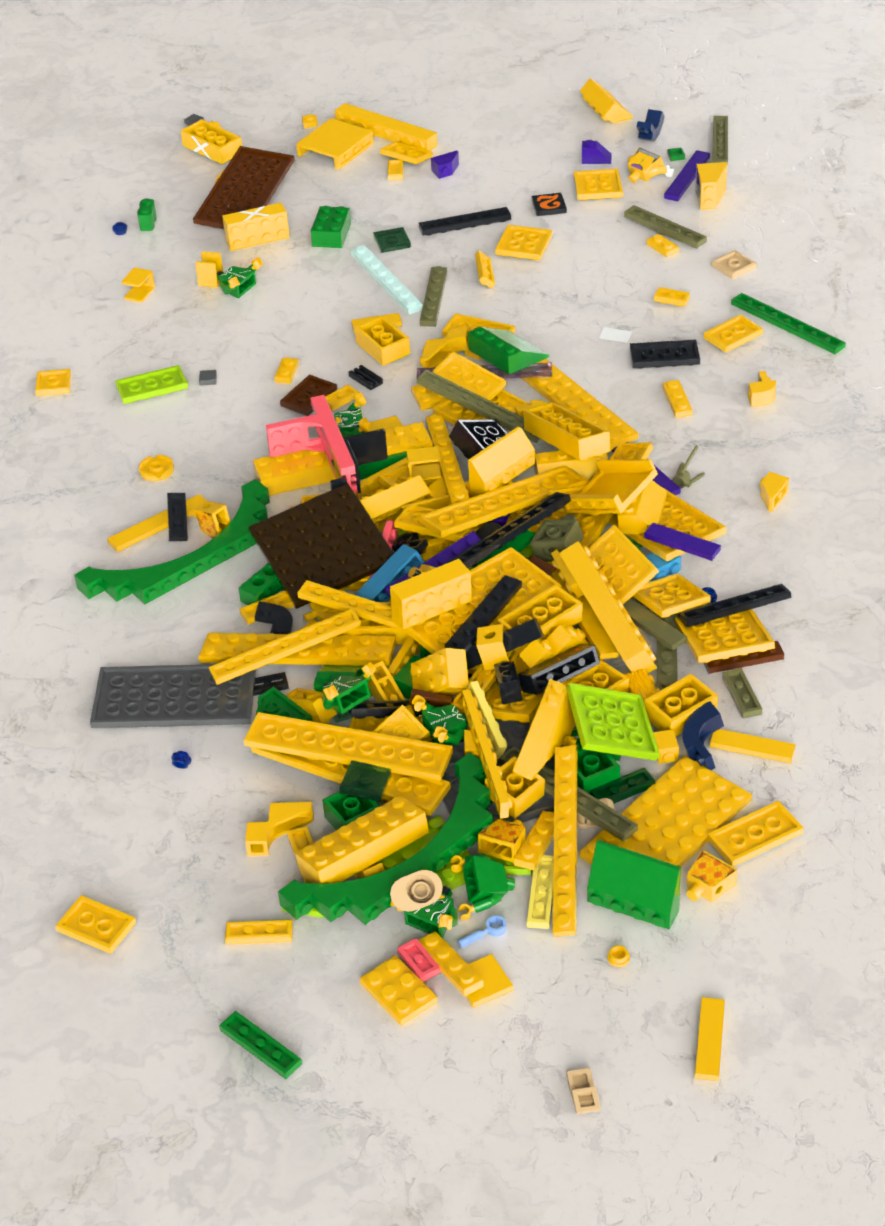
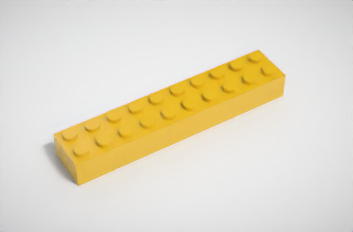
M423 422L385 430L387 455L405 452L409 449L433 447L432 440ZM302 450L253 460L256 480L268 488L269 496L328 483L336 479L325 452Z

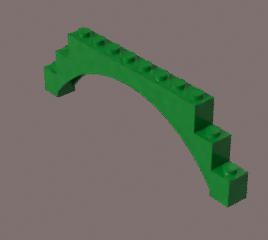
M256 479L241 486L243 498L235 517L219 535L199 549L165 563L137 569L103 570L92 569L89 566L74 574L77 589L88 599L105 591L116 602L131 594L135 595L144 604L153 601L256 545L248 527L268 519L265 506L270 503L268 488Z
M469 752L455 763V776L459 779V791L454 808L442 829L418 853L386 871L352 881L314 884L300 883L294 879L278 891L280 906L296 920L308 914L313 908L330 922L343 916L347 910L364 925L371 920H375L383 911L392 907L390 906V892L395 881L421 870H428L434 873L440 871L451 861L453 856L460 855L468 847H472L478 841V834L493 823L492 814L485 810L490 804V790L483 785L486 775L481 760Z

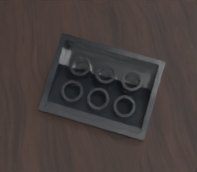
M496 419L457 420L449 437L469 460L508 433Z

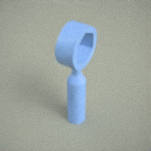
M491 916L486 921V929L477 930L457 940V944L460 948H463L483 938L486 933L491 936H501L506 931V921L502 916ZM495 923L503 925L497 929L490 927Z

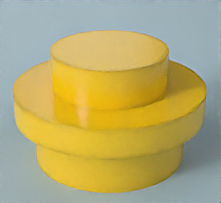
M617 945L610 949L607 960L612 966L623 967L629 963L630 954L624 946Z

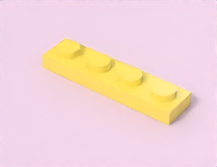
M478 681L470 682L467 689H470L472 696L477 699V710H481L482 724H485L487 728L486 737L491 739V751L496 753L497 759H500L499 757L504 754L507 748L506 739L502 737L499 724L493 717L491 706L488 705L484 691L480 688Z
M543 855L537 867L533 870L527 917L528 928L549 929L554 856Z

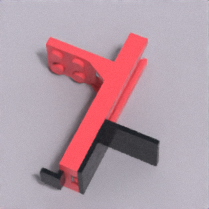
M324 395L310 398L314 415L265 425L270 457L302 450L325 452L336 478L330 481L331 490L348 483L353 492L356 491V494L361 493L358 465L388 458L385 429L342 437ZM314 426L318 438L309 439L308 427Z

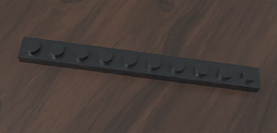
M555 492L447 563L460 559L467 568L476 565L483 558L489 557L495 550L501 549L503 545L513 541L521 533H525L532 526L539 524L544 518L551 516L558 509H562L564 505L571 501L570 494Z

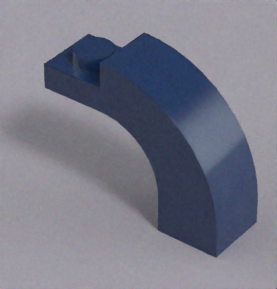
M648 109L645 122H637L638 139L649 141L657 139L665 117L662 111Z
M711 701L696 709L689 716L682 732V739L688 757L697 761L700 766L704 765L709 770H713L716 767L712 755L704 746V742L710 734L724 727L721 714Z

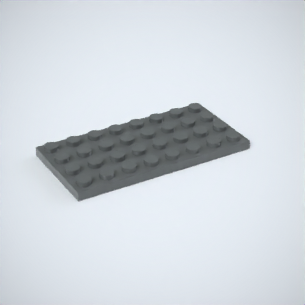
M215 664L100 667L90 719L91 728L251 724L257 669L216 685L208 668Z

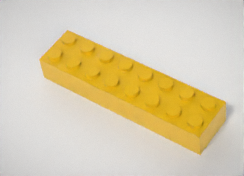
M577 541L559 553L630 671L635 672L645 669L648 674L657 669L653 662L656 660V657L648 647V644L640 634L587 546L582 547L580 542Z

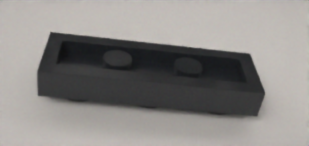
M167 493L169 541H187L185 493Z

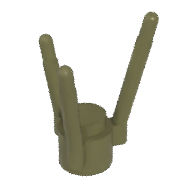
M697 445L692 450L685 464L681 462L676 475L672 479L680 488L685 486L689 488L692 483L705 475L703 472L690 480V474L686 471L698 449Z

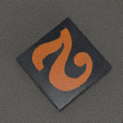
M561 192L532 196V203L537 216L567 213V207Z

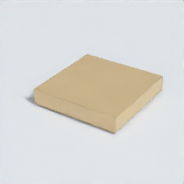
M734 250L711 261V266L734 279L755 269L757 263Z

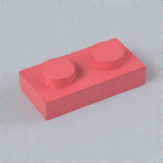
M417 938L397 948L398 955L422 982L441 973L439 965Z

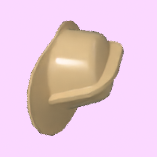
M421 870L404 876L395 881L391 887V901L398 909L407 912L431 905L441 896L443 888L441 879L437 874L428 870Z

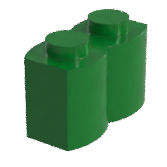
M145 198L140 201V208L137 211L140 231H152L155 227L154 222L157 219L155 203L153 199Z

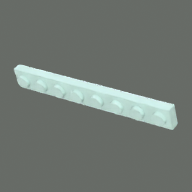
M365 245L351 249V255L408 314L422 310L423 304Z

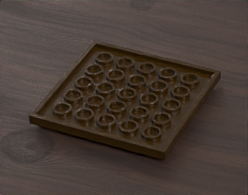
M348 483L248 527L251 536L296 609L311 603L310 601L298 598V591L306 580L339 590L376 573L394 554Z

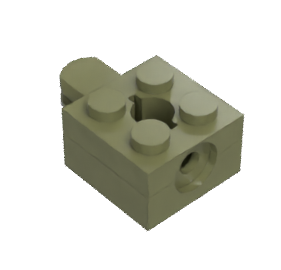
M568 514L562 516L560 520H544L530 544L537 558L551 561L554 560L551 555L553 551L558 550L560 553L577 541L581 543L584 536L578 519L574 515Z

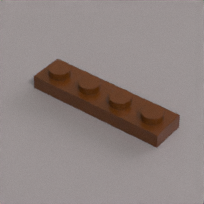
M775 641L774 649L733 656L728 659L712 660L704 663L708 674L783 660L784 652L779 642Z

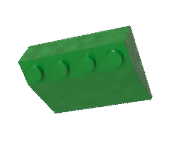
M477 327L468 332L469 350L507 374H512L549 358V354L509 330Z
M597 840L587 887V902L670 930L679 912L681 867Z

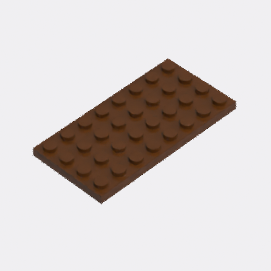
M240 146L194 216V224L224 229L223 215L267 206L294 163V155Z

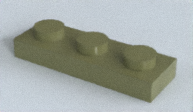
M742 668L723 672L722 678L742 718L762 715V707Z

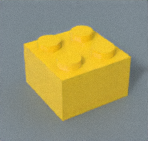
M515 756L500 767L502 772L501 780L506 782V795H510L512 801L509 815L514 819L543 797L545 790V779L539 774L532 780H529L512 772L517 760ZM486 778V779H485V786L490 790V787H489V784H488V781H487V778ZM490 790V800H492V801L494 802V799H493V796H492V793H491V790Z

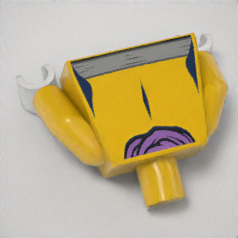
M639 147L635 154L628 158V168L630 171L628 179L632 183H635L638 179L649 181L658 174H664L667 177L673 176L674 169H670L668 165L664 167L661 156Z

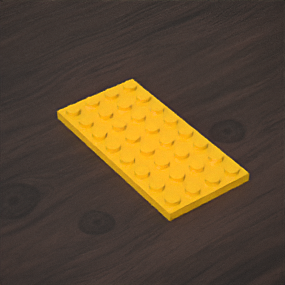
M510 547L470 570L471 602L408 627L404 631L433 654L445 648L447 641L504 575L522 581V588L489 626L497 625L498 619L556 584L562 588V585ZM392 617V621L403 630V628Z
M683 756L655 784L649 787L621 813L638 825V830L622 842L603 829L579 851V857L592 865L596 842L601 840L682 867L708 842L707 834L725 826L752 800V794L706 767L700 766L699 763L689 757Z

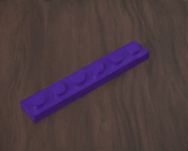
M472 531L422 564L436 568L442 566L481 541V539ZM408 573L385 587L384 592L390 599V586L410 579Z

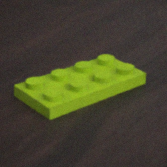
M179 365L115 380V386L123 404L188 389V383Z

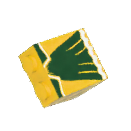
M727 162L697 164L696 194L700 210L716 209L726 191Z

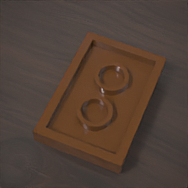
M309 374L280 400V406L309 416L314 411L310 398L320 395L327 396L335 392L337 384Z

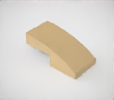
M590 1068L567 1071L566 1076L576 1114L600 1111L596 1086H594Z

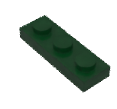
M642 768L590 790V795L598 800L603 798L611 799L613 804L646 791L655 784V780L645 768Z

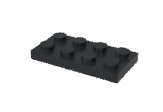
M696 339L630 343L633 368H659L664 366L675 367L700 364Z

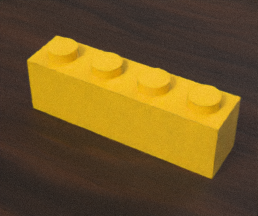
M420 475L414 478L410 476L400 484L394 483L388 489H381L370 497L365 496L359 501L374 524L400 513L401 506L427 500L431 491Z

